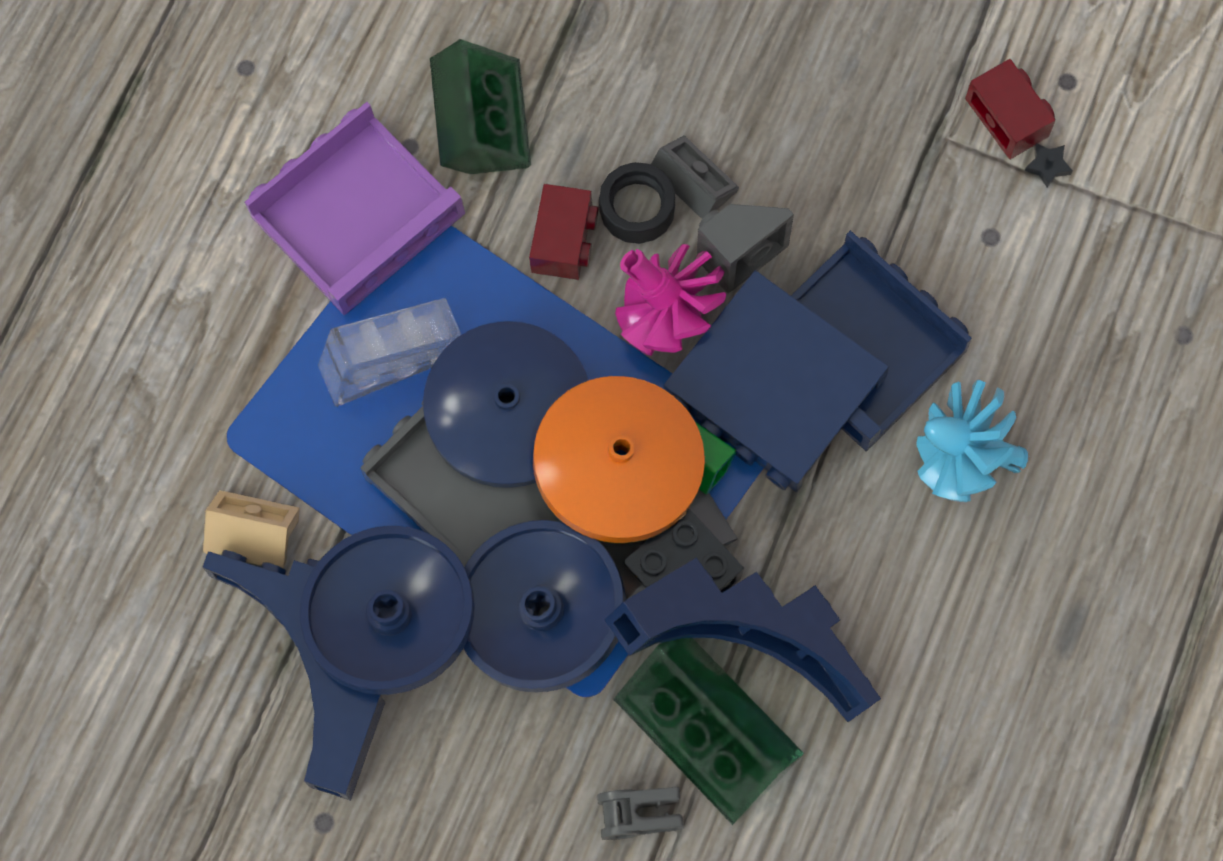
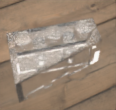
M446 298L332 328L318 367L335 407H338L432 368L442 351L462 334Z

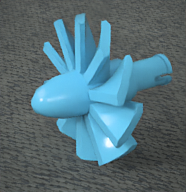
M976 380L972 385V396L964 411L961 383L956 382L952 384L947 405L953 411V417H947L936 403H932L929 408V421L926 422L924 428L925 436H918L916 443L924 465L917 472L920 479L933 490L932 494L952 501L970 502L971 494L990 489L997 483L989 473L999 466L1013 473L1021 472L1019 467L1023 469L1026 467L1028 462L1027 450L1021 446H1015L1003 441L1016 420V413L1011 411L997 425L989 429L996 410L1002 405L1004 400V391L997 387L993 399L981 411V394L986 382Z

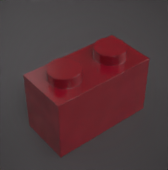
M1011 59L1004 61L970 81L965 99L1009 160L1050 136L1056 121L1051 105L1045 99L1039 98L1032 88L1028 74L1022 68L1018 69Z
M551 184L543 185L529 256L531 273L579 280L581 266L588 267L590 262L592 243L586 242L588 229L595 230L598 219L599 207L592 206V191Z

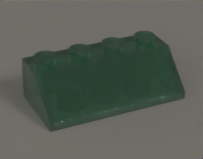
M681 638L657 645L613 699L732 825L781 780L804 755V752L693 638Z

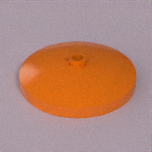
M608 376L592 379L571 388L559 397L548 409L540 423L533 451V469L537 487L550 510L564 524L576 532L592 539L611 543H629L645 540L673 526L693 503L702 481L705 464L703 441L699 429L683 404L669 392L655 384L625 376ZM619 450H623L627 454L618 455L617 453H615V451L617 452Z

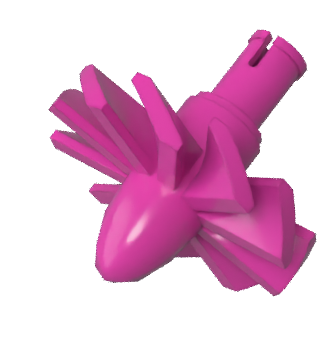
M682 244L668 260V270L660 267L658 253L651 256L650 260L639 249H636V251L630 250L623 256L620 268L630 277L625 286L624 306L617 307L615 314L622 330L621 335L637 350L649 356H652L655 350L676 353L682 350L683 338L705 333L711 327L709 323L702 319L701 313L705 315L725 302L726 293L702 296L695 294L709 284L719 283L725 272L721 266H718L708 275L695 278L702 264L712 258L707 251L698 253L694 262L680 272L681 261L690 247L688 244Z

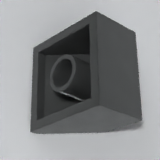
M729 204L720 212L718 210L711 211L701 220L698 228L697 255L702 251H707L712 256L702 266L708 273L718 266L723 268L725 273L718 284L729 294L747 280L755 270L761 269L789 246L794 214L789 208Z

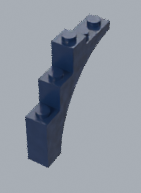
M223 550L221 555L208 551L202 566L207 574L213 579L241 590L267 608L285 627L299 650L310 681L314 708L313 746L304 782L312 789L351 801L385 701L381 695L355 691L335 681L318 665L305 643L300 624V603L306 581L318 560L308 559L306 564L294 560L287 576L285 575L287 572L285 569L271 563L263 562L261 567L246 563V557L229 550Z
M696 557L625 600L604 619L629 656L654 644L681 638H715L744 644L773 656L800 673L822 692L847 722L881 699L869 679L862 673L849 655L843 643L839 641L831 630V627L837 624L840 618L816 585L782 607L770 587L765 584L757 571L722 593L714 583L710 573L704 569Z

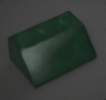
M462 39L430 58L440 166L470 175L530 167L531 158L520 59Z

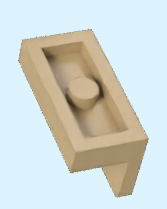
M219 490L206 509L203 551L206 554L209 551L221 555L223 550H229L246 557V563L261 566L263 562H267L284 568L287 559L288 538L299 521L300 508Z

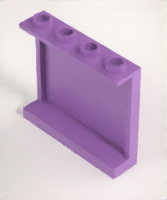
M368 102L358 109L350 110L342 118L338 126L328 134L324 133L318 136L311 144L310 149L299 158L291 159L285 163L277 176L267 184L264 183L257 186L251 192L249 199L244 202L252 219L343 315L347 314L465 214L461 196L451 186L446 190L374 117L371 105Z

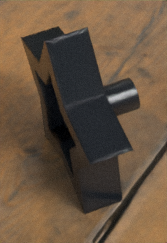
M1038 143L1034 147L1035 159L1025 168L1026 172L1039 175L1047 188L1055 177L1071 175L1073 170L1063 160L1065 145L1048 149Z

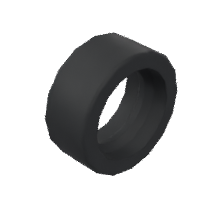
M633 162L619 166L608 174L601 185L599 210L603 225L613 236L624 242L642 244L657 239L667 231L674 219L675 191L671 180L662 170L651 164ZM633 184L647 185L659 193L661 199L660 210L650 220L640 223L629 222L619 217L615 211L613 204L617 192L625 186Z

